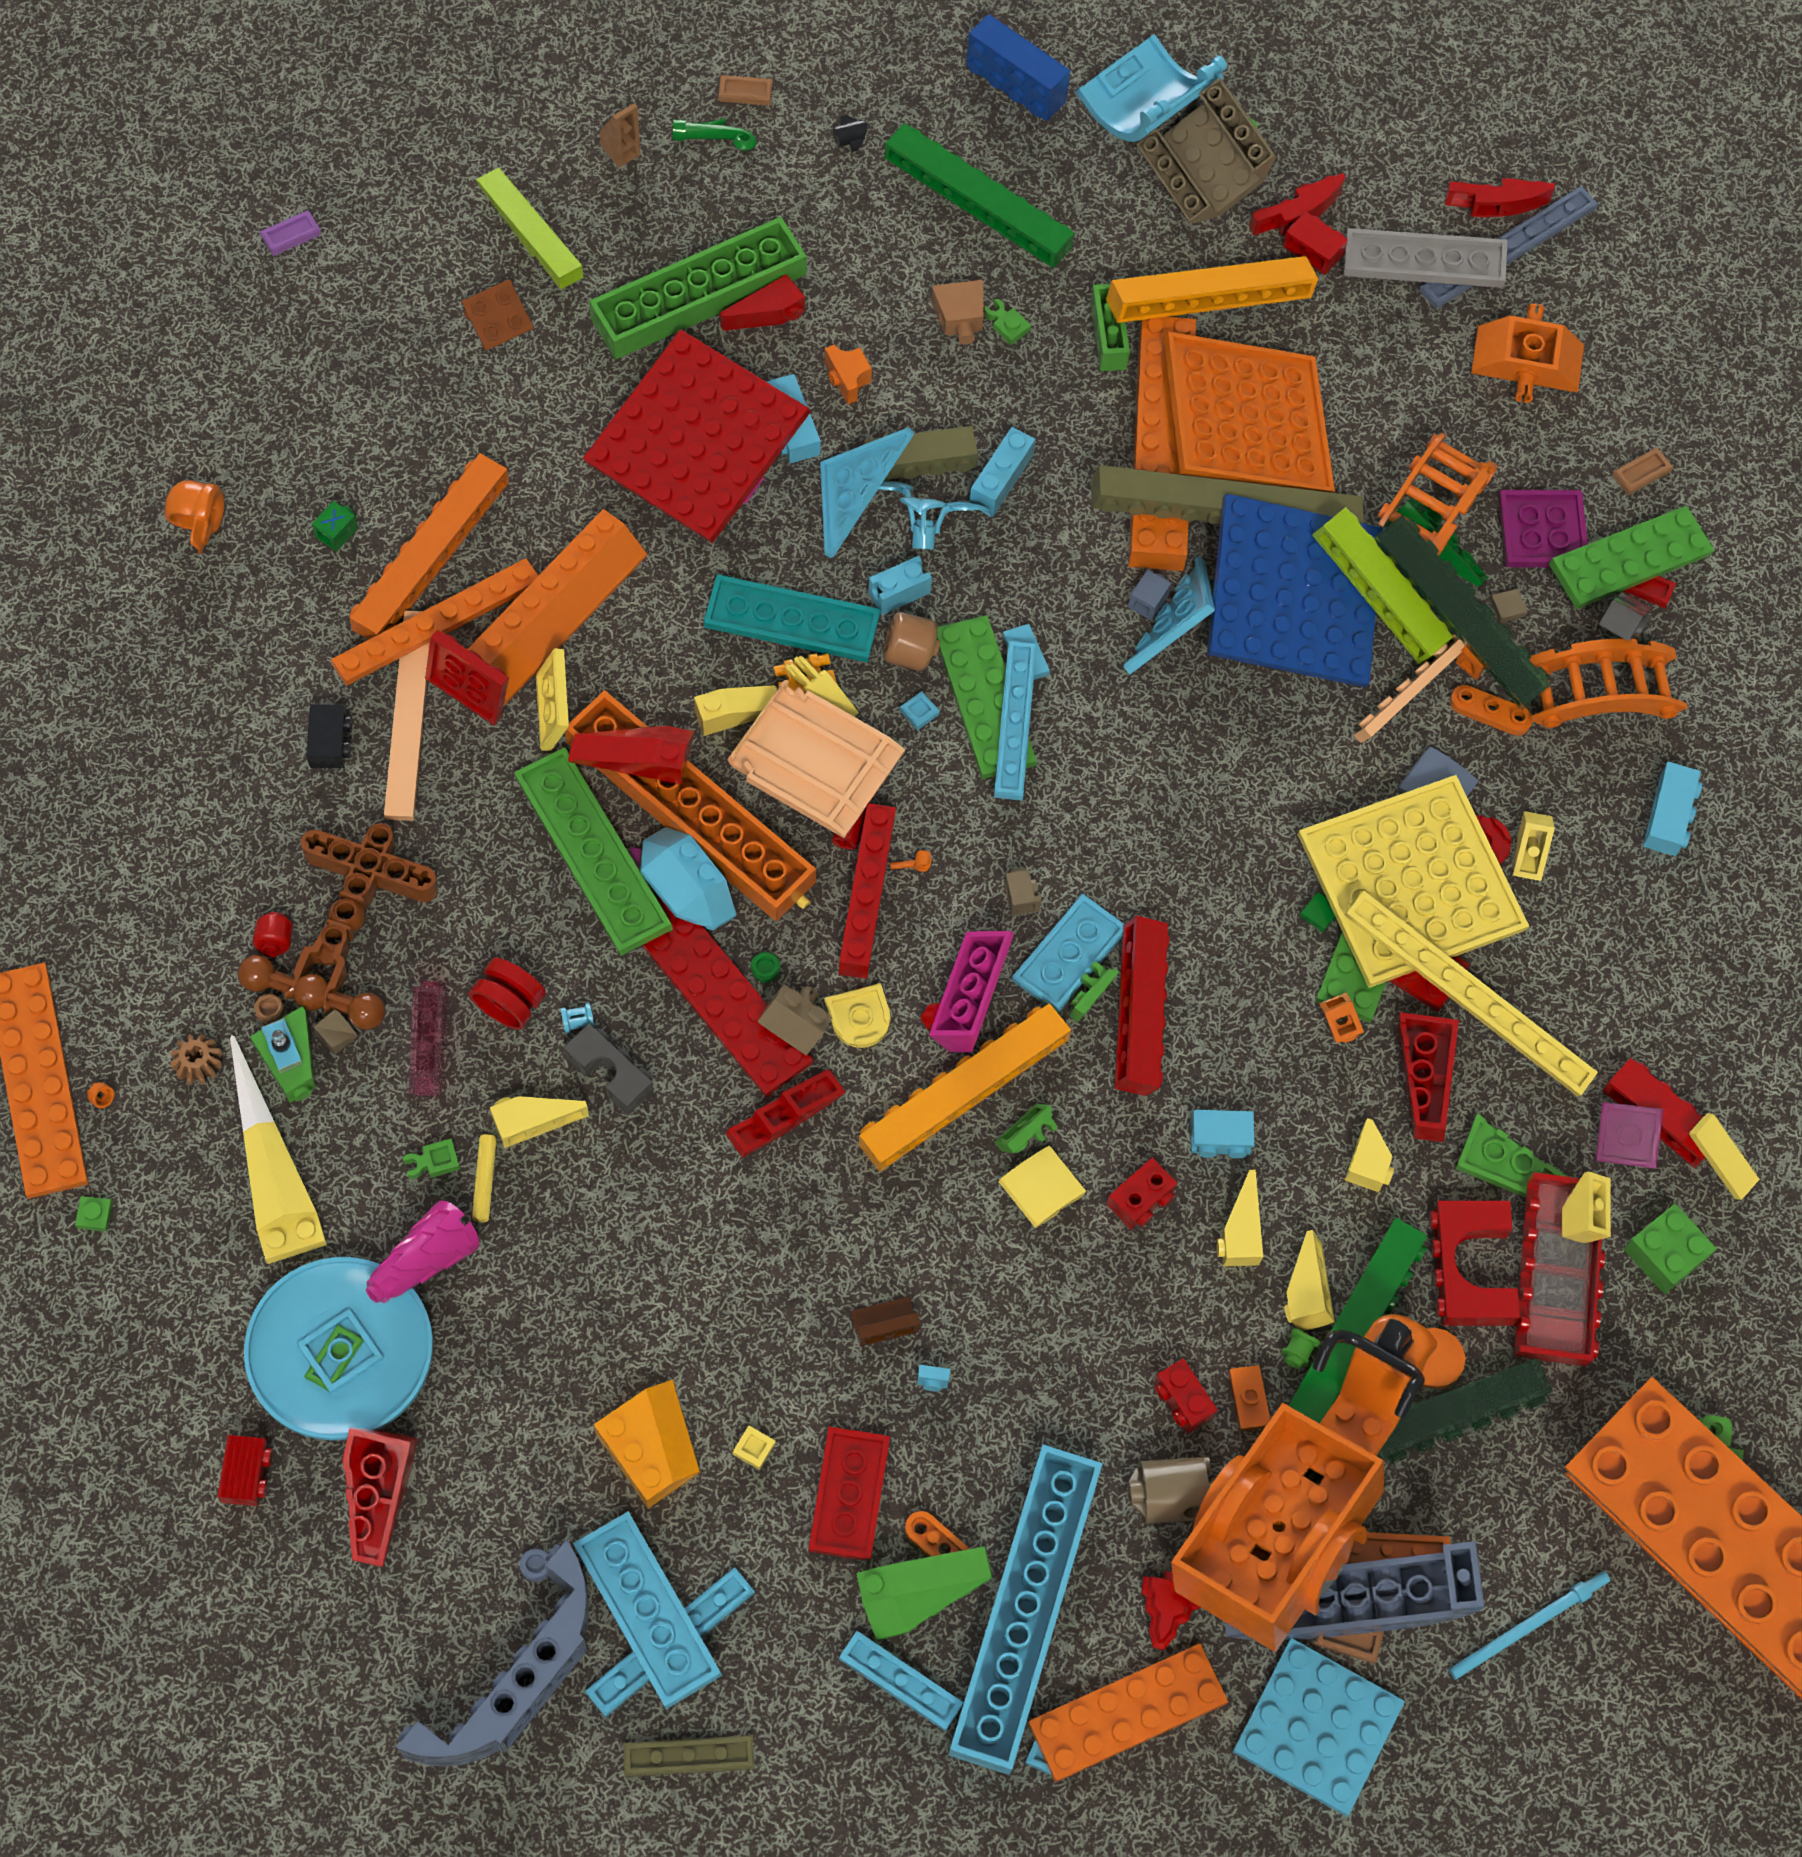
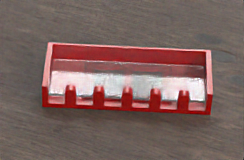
M1533 1172L1527 1179L1518 1290L1520 1319L1517 1321L1515 1328L1513 1353L1515 1357L1586 1367L1598 1356L1599 1341L1595 1340V1329L1599 1328L1601 1322V1311L1597 1310V1301L1602 1297L1603 1281L1599 1280L1600 1269H1603L1605 1264V1251L1601 1250L1602 1239L1580 1243L1562 1237V1207L1580 1178Z

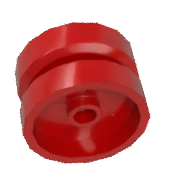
M493 958L483 971L485 979H479L475 982L468 992L469 998L482 1012L509 1028L522 1030L532 1017L530 1009H535L540 1005L546 996V991L532 975L519 966L501 958Z

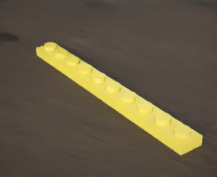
M1365 891L1359 894L1344 914L1349 920L1577 1097L1583 1094L1598 1073Z

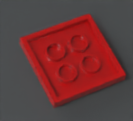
M437 629L430 638L425 679L495 726L502 717L509 677L500 668L492 667L482 660L481 656L475 651L467 650L461 646L453 636L444 634Z

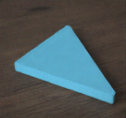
M909 427L820 462L824 555L832 558L835 556L914 435V431Z
M1200 555L1194 559L1196 566L1190 575L1185 573L1174 590L1176 594L1173 596L1171 603L1165 602L1155 617L1156 623L1151 633L1145 632L1135 647L1136 655L1124 663V669L1129 674L1133 673L1215 611L1206 562Z

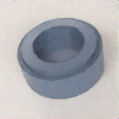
M531 1549L524 1553L520 1560V1570L527 1580L540 1582L548 1577L545 1567L548 1562L545 1560L548 1553L542 1549Z

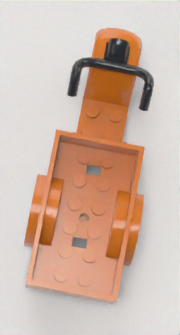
M1400 1314L1383 1315L1373 1322L1364 1337L1346 1330H1335L1325 1337L1312 1365V1368L1319 1372L1324 1371L1332 1350L1337 1343H1346L1356 1347L1338 1398L1320 1424L1282 1403L1245 1457L1238 1455L1233 1458L1216 1477L1198 1510L1193 1531L1171 1561L1175 1592L1275 1653L1304 1610L1309 1611L1315 1616L1319 1612V1597L1329 1589L1342 1572L1344 1566H1346L1354 1540L1362 1545L1367 1540V1531L1362 1524L1384 1493V1460L1376 1455L1397 1426L1400 1418H1406L1417 1392L1425 1383L1422 1373L1425 1363L1437 1347V1341L1430 1331L1409 1317ZM1309 1468L1324 1476L1319 1485L1304 1477ZM1256 1545L1271 1553L1267 1561H1262L1250 1554Z

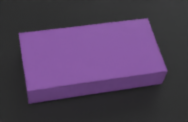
M309 210L260 231V234L271 254L275 256L321 235V230Z

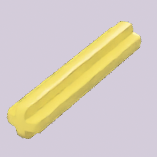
M484 1134L479 1138L472 1218L475 1222L483 1223L489 1220L496 1150V1137L494 1135Z

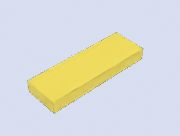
M1706 1113L1689 1132V1135L1735 1199L1742 1200L1760 1179L1715 1115Z

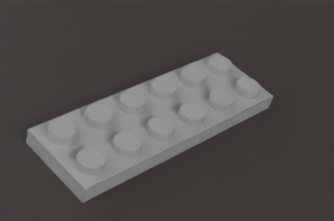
M1347 228L1346 238L1348 242L1345 250L1343 276L1505 287L1508 243L1506 239Z

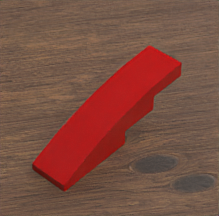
M827 1069L782 1092L779 1099L756 1110L752 1117L729 1128L725 1135L743 1158L817 1114L845 1094V1090L831 1071Z

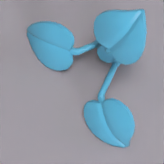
M884 481L879 487L881 490L898 491L906 496L900 498V501L908 506L911 531H913V548L934 549L935 533H940V526L945 514L948 512L979 510L989 517L991 516L990 509L969 502L945 503L934 499L911 497L910 490H913L914 487L905 483ZM943 507L935 526H933V520H926V511L932 508ZM914 510L921 515V519H917V524Z

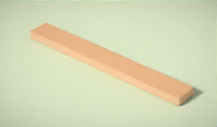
M404 611L403 622L423 611ZM430 643L399 658L384 809L385 820L414 821L427 689L425 675Z

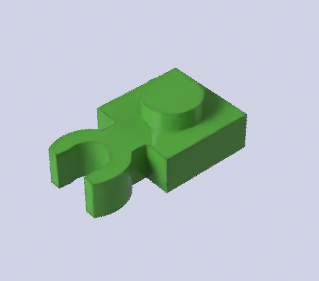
M999 299L994 300V307L998 309L997 311H991L987 306L984 308V316L988 320L995 321L993 329L1010 345L1031 331V324L1014 308L1008 312L1004 310V304Z
M452 1138L423 1146L424 1155L407 1154L403 1157L405 1165L410 1163L417 1164L414 1170L407 1171L409 1179H417L427 1170H429L431 1178L460 1170Z

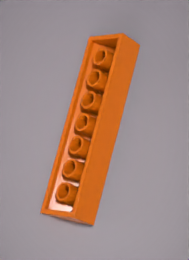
M605 509L573 539L467 649L475 651L481 656L482 660L492 667L500 668L509 677L504 706L541 668L554 648L559 649L647 557L646 551L627 526Z

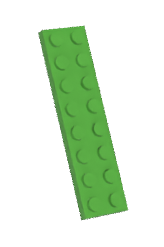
M564 747L514 772L515 779L619 955L622 956L673 930L672 924L576 764L568 762L569 753Z

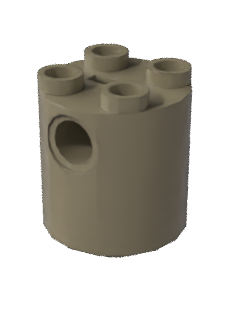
M1209 1457L1138 1462L1135 1472L1128 1481L1127 1490L1129 1505L1140 1512L1143 1524L1195 1521L1201 1503L1213 1483L1208 1481V1476L1211 1474Z

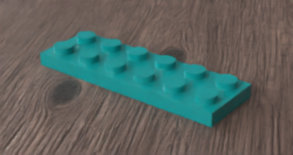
M717 574L703 623L704 628L825 654L828 653L829 655L868 663L881 609Z

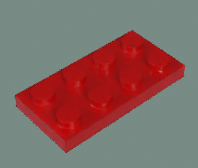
M828 1427L808 1552L871 1562L890 1436Z

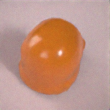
M184 480L177 483L168 493L164 508L165 518L177 527L192 530L190 543L198 550L197 554H202L205 545L208 544L210 535L216 533L221 526L225 509L224 495L216 484H206L193 480Z

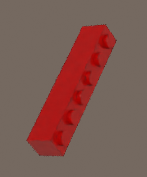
M867 803L839 961V975L868 979L895 823L896 807Z
M1135 916L1123 925L1114 1089L1147 1096L1159 1089L1163 1081L1161 1059L1165 1049L1162 1043L1163 1030L1166 1024L1164 1016V1003L1167 998L1165 976L1168 972L1166 956L1170 937L1168 935V923L1141 916Z

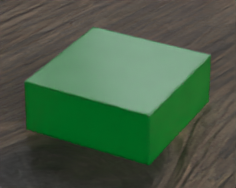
M1319 892L1316 893L1300 914L1302 919L1322 933L1325 932L1336 918L1327 898Z

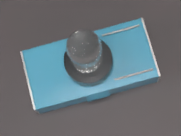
M284 1018L261 1027L268 1043L269 1052L273 1055L280 1073L303 1065L295 1046L296 1042L293 1036H291Z

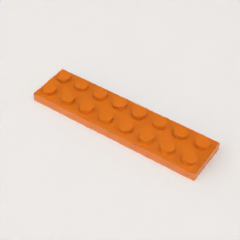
M44 962L0 973V1057L26 1197L30 1199L88 1185L48 967Z

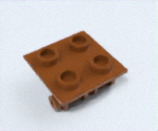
M510 279L461 301L465 309L463 311L467 321H471L485 351L534 329Z

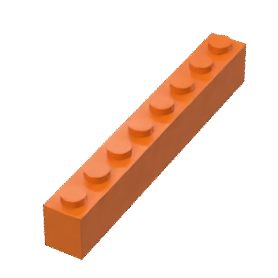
M479 453L474 461L471 460L467 463L460 479L452 482L448 489V494L442 501H438L434 505L429 518L418 525L414 537L410 542L407 541L402 545L398 557L394 562L388 563L385 567L383 576L377 583H373L369 587L364 600L353 607L349 618L354 632L369 640L399 624L404 617V611L410 610L508 485L507 468Z

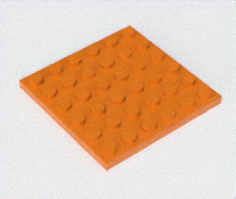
M1167 332L1164 336L1180 475L1335 493L1315 356Z

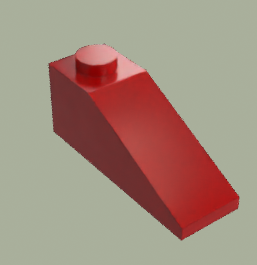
M786 274L720 312V328L723 331L780 325L789 320H796L805 312V296Z

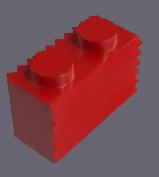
M237 1435L227 1436L217 1495L221 1503L259 1507L260 1498L266 1497L268 1480L264 1479L265 1467L271 1466L273 1449L269 1448L265 1438Z

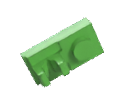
M1098 962L1091 964L1089 968L1095 972L1096 977L1091 978L1084 973L1080 978V982L1089 991L1084 993L1081 990L1071 1002L1074 1009L1069 1016L1077 1022L1082 1019L1118 975L1119 972L1116 969L1111 970L1109 968L1107 970Z
M1036 1103L995 1141L998 1148L1003 1152L1018 1153L1029 1144L1028 1140L1032 1136L1037 1141H1044L1046 1138L1041 1132L1043 1124L1051 1131L1057 1129L1056 1123L1051 1118L1053 1114L1051 1113L1052 1108L1050 1105Z

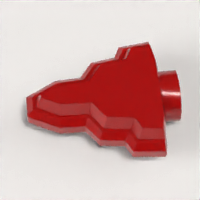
M1164 1571L1162 1578L1143 1576L1141 1594L1146 1597L1145 1611L1151 1617L1149 1635L1152 1648L1162 1651L1176 1637L1178 1626L1187 1623L1192 1611L1199 1610L1200 1606L1175 1592L1172 1571Z

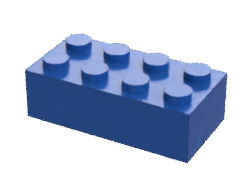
M990 14L969 32L966 66H968L971 72L981 75L989 81L991 86L1001 89L1014 102L1021 103L1034 116L1041 117L1046 122L1066 103L1070 70Z

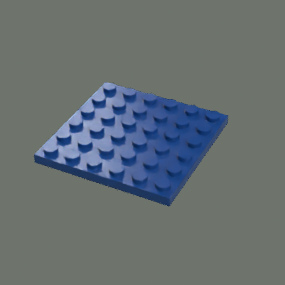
M1226 494L1223 497L1213 590L1215 611L1211 613L1207 655L1360 687H1367L1370 684L1376 612L1312 536L1332 516ZM1360 523L1366 532L1374 537L1381 549L1383 528Z

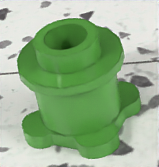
M1293 1328L1289 1336L1290 1342L1288 1346L1281 1350L1284 1362L1295 1369L1308 1367L1310 1364L1308 1359L1312 1352L1317 1351L1320 1341L1297 1328Z

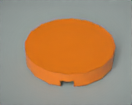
M1428 1328L1427 1330L1430 1331L1437 1341V1347L1425 1363L1424 1370L1422 1371L1425 1383L1422 1387L1428 1389L1447 1388L1457 1381L1464 1370L1466 1360L1464 1349L1458 1339L1448 1331L1439 1328Z

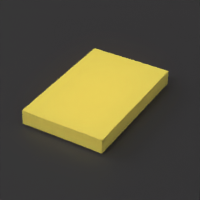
M557 648L552 650L536 674L541 751H551L569 727L564 649Z

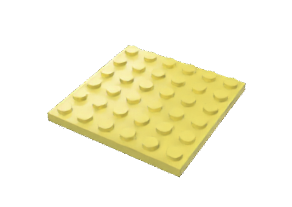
M1457 775L1299 830L1297 834L1368 988L1409 974L1415 970L1344 916L1362 891L1372 896L1450 958L1521 933L1529 928V924Z

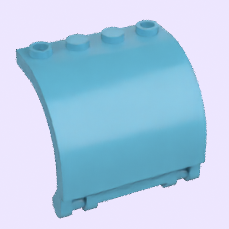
M1153 34L1142 44L1135 47L1091 81L1080 87L1076 94L1091 115L1112 135L1124 141L1136 142L1200 96L1199 93L1219 77L1223 79L1224 77L1221 73L1227 69V63L1222 56L1218 55L1210 61V65H1204L1198 69L1197 76H1194L1182 69L1171 58L1156 35Z

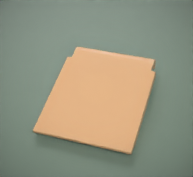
M784 680L731 753L728 762L733 768L747 775L746 782L845 838L867 807V803H870L902 757L905 749L889 736L814 693L807 691L804 694L800 687L793 691L788 686V680Z

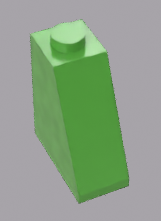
M303 1006L283 1017L291 1036H293L296 1042L295 1046L303 1065L280 1073L273 1055L269 1052L268 1043L263 1031L260 1030L250 1036L256 1051L289 1103L294 1100H304L316 1088L310 1024Z

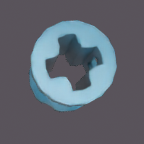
M590 1002L585 1003L584 1007L566 1010L565 1007L560 1008L565 1034L570 1033V1030L586 1027L588 1024L595 1028Z

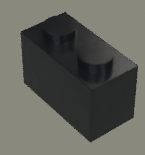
M310 704L306 755L310 768H345V758H350L351 744L350 741H346L347 732H352V716L347 715L345 705Z

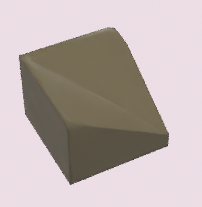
M337 1009L333 1010L313 1027L317 1037L334 1055L358 1037L357 1033Z

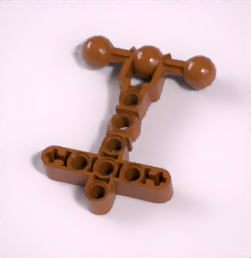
M378 823L371 826L362 844L320 830H309L301 838V846L306 861L316 867L346 876L343 885L344 891H340V899L331 905L326 926L321 930L313 946L303 948L293 972L294 977L275 971L274 965L266 957L252 955L245 958L239 965L238 981L250 992H261L269 987L284 992L286 1000L293 998L299 1007L303 1006L305 1011H316L323 1008L324 1012L327 1013L331 1009H337L348 1014L349 1020L359 1029L371 1030L378 1027L385 1018L386 1008L381 998L373 993H362L355 997L339 993L348 976L345 960L350 949L349 941L354 940L353 933L359 931L364 925L367 906L372 902L378 888L420 902H430L438 895L439 889L436 875L429 867L393 855L396 848L393 832L386 824ZM378 839H387L383 844L375 843ZM341 854L349 855L343 860L336 859ZM369 863L376 864L375 867L371 869L363 868L365 865ZM394 873H403V875L399 878L391 877V875ZM357 888L365 889L359 894L352 893ZM345 913L353 914L349 919L340 918ZM334 938L342 939L338 944H329L330 940ZM323 963L326 966H335L329 983L318 974H308L313 964Z

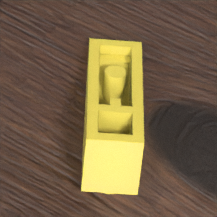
M776 686L725 688L694 697L695 714L703 735L706 736L755 721L777 691Z
M517 1096L512 1099L510 1097L502 1098L496 1101L494 1106L490 1107L492 1119L504 1148L589 1116L586 1102L578 1100Z
M1249 1170L1221 1239H1217V1256L1223 1258V1266L1260 1265L1263 1259L1256 1170Z
M1313 1230L1306 1232L1286 1292L1288 1304L1284 1306L1288 1322H1293L1297 1329L1302 1332L1335 1323L1322 1242Z

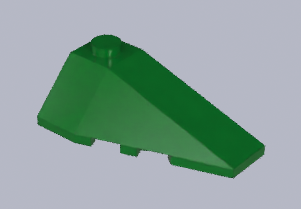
M1413 498L1396 511L1432 533L1433 531L1439 533L1443 527L1440 523L1443 521L1442 515ZM1391 521L1387 523V532L1394 540H1400L1402 544L1479 587L1488 579L1472 555L1467 550H1460L1458 548L1459 538L1455 533H1453L1438 559L1426 553L1429 549L1425 545L1426 542Z

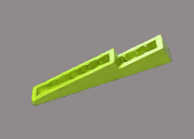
M500 168L476 179L477 184L530 255L538 259L560 290L583 278L581 263Z

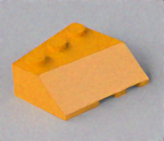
M673 1379L643 1390L594 1424L596 1435L648 1509L700 1473Z

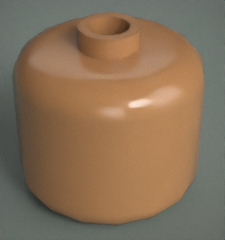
M897 612L892 617L887 630L883 649L884 660L892 665L915 671H923L929 665L932 656H937L940 640H937V624L928 618L905 612Z

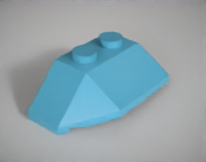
M665 827L643 840L640 873L675 917L693 924L706 926V929L712 931L736 917V911L725 877L691 835Z

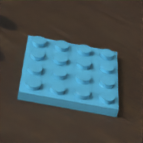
M1291 1638L1232 1752L1348 1817L1405 1701Z

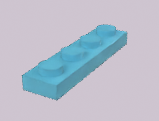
M858 1631L855 1632L839 1657L841 1662L945 1732L964 1704V1702Z

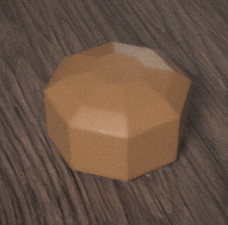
M271 993L260 996L254 1005L258 1020L267 1025L281 1019L285 1013L281 998Z

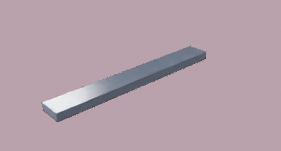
M1580 186L1497 238L1508 240L1506 265L1595 210L1598 203ZM1427 282L1420 287L1419 291L1435 309H1438L1473 286Z

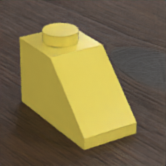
M1523 812L1517 836L1513 876L1542 880L1555 829L1552 816Z
M1369 1118L1366 1119L1362 1127L1345 1181L1379 1193L1383 1184L1389 1185L1394 1168L1389 1167L1392 1155L1374 1121Z
M1589 1171L1582 1175L1562 1207V1237L1580 1243H1588L1611 1237L1610 1178Z

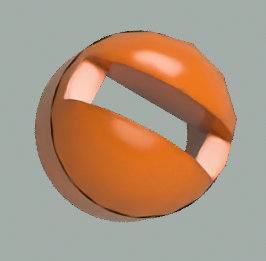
M93 1083V1086L87 1091L88 1100L97 1108L108 1107L114 1099V1090L105 1083ZM100 1091L104 1094L101 1098L97 1097Z

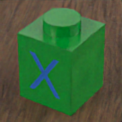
M333 501L312 523L315 538L337 552L358 530L355 513L348 506H340Z

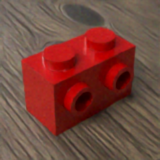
M1304 211L1286 231L1283 247L1297 257L1306 256L1312 267L1326 275L1344 255L1348 239L1339 231L1333 230L1324 224L1318 217Z
M1152 1157L1109 1195L1106 1205L1130 1230L1137 1225L1143 1227L1153 1218L1154 1214L1152 1211L1159 1205L1162 1208L1166 1207L1175 1198L1174 1191L1177 1182Z
M1184 1358L1157 1374L1154 1381V1389L1163 1402H1167L1172 1410L1171 1414L1176 1424L1180 1428L1183 1427L1187 1434L1214 1419L1218 1409Z

